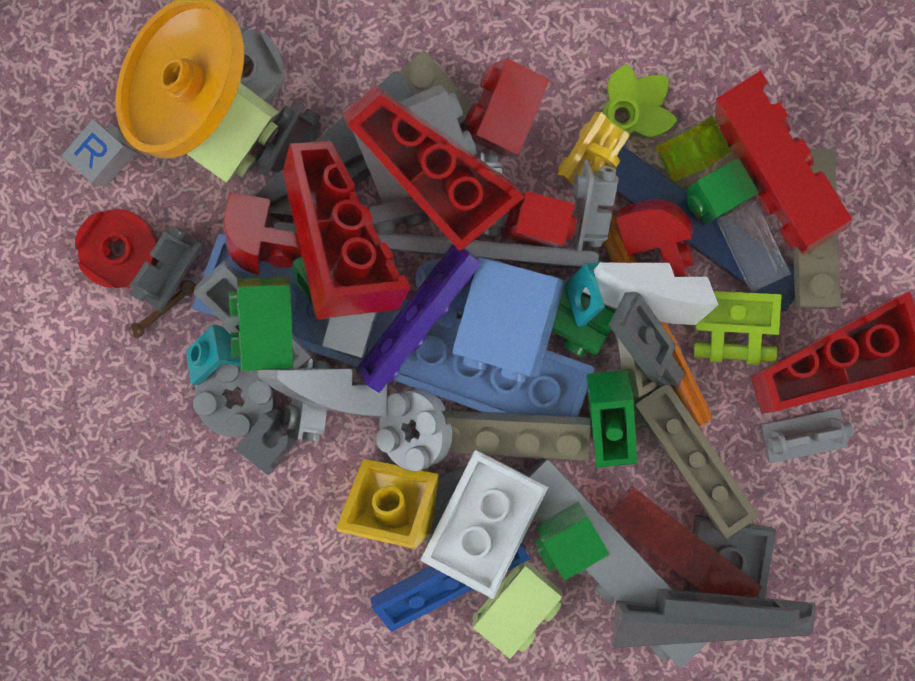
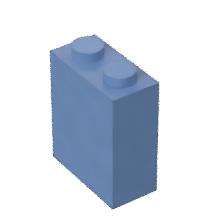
M479 257L478 260L481 264L473 276L452 353L463 356L462 364L469 367L486 370L487 365L490 364L503 368L501 376L512 380L525 382L526 376H539L565 281Z

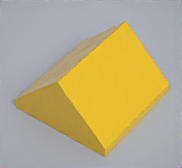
M363 458L336 526L337 532L416 549L432 532L439 474L422 470L410 471L398 465Z

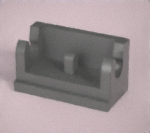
M280 407L265 412L235 449L267 475H270L286 462L288 458L285 455L298 440L288 438V435L283 436L281 431H277L279 425L283 424L285 413Z

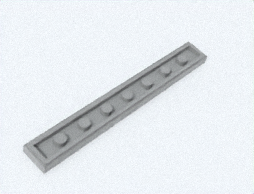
M277 222V224H274V229L296 232L295 224ZM390 232L378 235L382 243L386 242L392 252L444 256L453 244L448 238ZM475 240L465 247L477 259L482 257L499 262L581 269L586 263L598 262V254L593 251L577 252V250Z

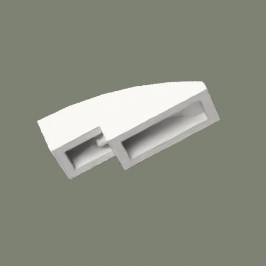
M599 263L593 270L605 304L618 308L624 293L637 292L642 296L659 322L696 325L718 306L708 277H675L670 263ZM586 287L583 290V292L590 295V292Z

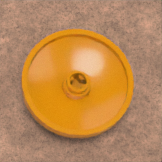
M174 0L155 13L139 31L122 64L115 98L118 125L124 138L134 148L157 158L168 159L182 156L202 144L222 122L236 96L244 64L242 33L236 19L228 10L212 0Z

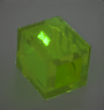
M713 115L675 133L655 146L673 182L708 168L731 152Z

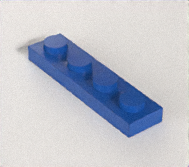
M522 542L507 571L530 560L527 549ZM429 566L370 597L374 612L386 627L393 632L473 590V588Z

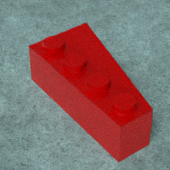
M760 70L716 98L714 124L716 128L712 129V132L723 150L730 148L735 157L740 159L754 185L760 192L756 196L761 207L769 216L774 213L782 224L779 231L787 245L791 249L798 247L802 255H805L846 230L853 219L824 172L818 171L815 174L810 167L814 165V160L810 149L803 138L795 137L792 139L789 134L791 131L790 125L786 119L789 115L780 101L776 104L770 103L763 91L764 86L769 82Z
M377 85L343 113L346 123L459 251H462L525 197L513 182Z
M332 141L290 143L283 167V176L316 319L398 310L411 287L404 274L400 275L392 262L394 256L386 242L382 243L373 227L372 222L374 219L367 206H362L354 192L356 186Z
M908 291L885 301L776 361V363L774 362L752 374L750 377L761 414L776 412L914 376L915 305L911 292Z

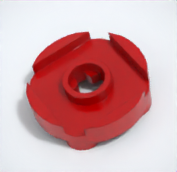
M124 209L97 212L83 222L76 234L75 249H78V258L80 260L78 265L83 274L95 284L108 288H130L131 281L134 280L145 261L154 266L156 265L157 259L152 257L150 253L157 244L158 238L155 236L150 224L138 214ZM122 239L125 243V254L123 257L117 256L115 259H112L110 257L112 249L108 245L111 241L119 242Z

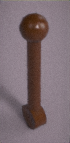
M190 280L184 281L180 286V291L169 299L162 312L155 310L140 323L131 324L129 334L133 338L142 337L145 328L185 296H193L196 283Z

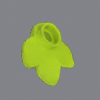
M628 64L621 66L611 75L607 84L609 101L605 104L602 113L617 127L623 129L628 134L635 132L641 136L651 138L667 132L677 122V118L671 112L661 107L668 90L669 79L667 76L650 75L637 80L633 69ZM624 110L628 114V121L625 123L616 121L614 117L615 111Z

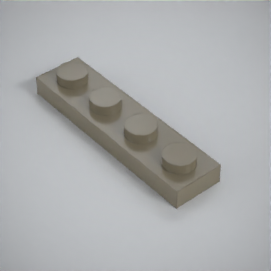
M810 149L814 160V165L810 167L815 174L818 171L824 172L837 193L835 149ZM838 235L805 255H802L798 247L794 248L795 309H837L841 307Z
M670 385L659 386L634 403V408L723 538L728 539L760 517Z
M442 411L446 424L451 423L452 442L448 453L473 454L477 450L485 455L589 461L591 418Z

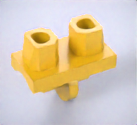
M595 112L590 122L585 123L580 131L579 140L569 156L565 157L560 164L558 175L574 186L575 176L577 174L582 175L584 160H589L592 171L599 172L602 166L616 169L620 163L617 155L630 134L613 124L602 112Z

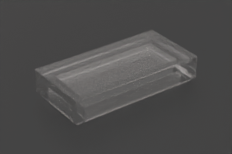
M757 201L716 220L750 292L791 274Z

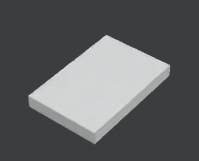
M475 450L420 561L494 599L548 490V486Z

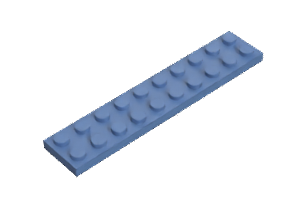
M218 233L203 279L224 260L242 278L289 277L291 285L292 334L305 349L358 367L365 357H357L322 346L330 318L316 319L314 307L293 280V266L279 268L269 262L262 261L259 275L249 273L232 260L227 250L225 235ZM196 296L192 308L217 317ZM404 299L398 310L378 313L367 354L407 304L408 300ZM456 318L451 328L434 323L426 333L422 345L417 350L412 351L401 365L400 371L394 381L429 391L436 396L481 412L578 417L588 390L587 374L594 373L595 367L548 350L545 352L539 376H526L525 382L501 376L503 368L490 364L487 365L486 370L462 364L463 356L452 353L461 319Z

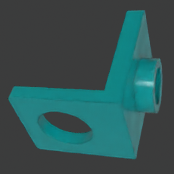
M605 262L586 263L565 283L578 327H584L605 307L593 271L599 263ZM587 287L590 292V305L585 311L581 305V294Z
M212 325L186 350L190 383L192 385H200L222 364L241 366V357L232 358L231 334L223 326Z

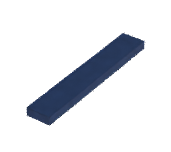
M624 146L617 155L620 163L616 168V176L619 178L616 194L630 204L659 199L679 206L689 216L694 226L692 238L683 240V242H688L690 247L753 292L782 294L781 312L789 308L795 299L794 268L722 216L704 225L702 219L697 218L691 212L687 203L688 195L683 188Z

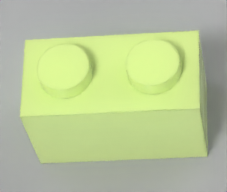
M240 83L232 105L219 126L202 144L186 154L226 183L236 175L243 178L256 160L251 153L257 144L261 143L265 146L277 130L278 126L273 121L279 114V111Z
M526 561L515 567L503 580L494 599L489 597L473 616V628L511 659L518 650L524 652L530 646L536 636L534 630L543 620L549 622L557 614L562 604L560 602L562 599L560 589Z

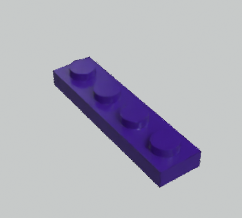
M452 244L358 365L357 370L368 387L380 393L387 383L392 382L397 377L401 365L412 351L417 350L422 345L426 333L437 319L442 318L449 310L451 301L462 287L467 286L473 280L474 273L481 262L466 248L459 251Z

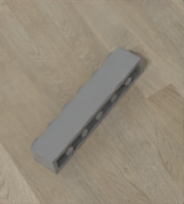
M541 458L524 474L548 486V490L535 514V517L541 523L578 501L610 555L579 572V574L584 576L589 572L598 582L594 586L595 590L609 605L614 601L656 604L658 588L674 590L549 459ZM708 642L655 645L650 647L664 662L671 658L681 669Z

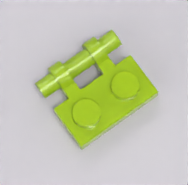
M713 291L718 306L698 322L695 330L711 331V343L695 342L694 357L710 358L709 361L713 363H722L723 359L746 361V365H759L760 362L776 363L777 347L761 346L762 334L779 335L782 294ZM724 332L748 333L747 345L724 343Z

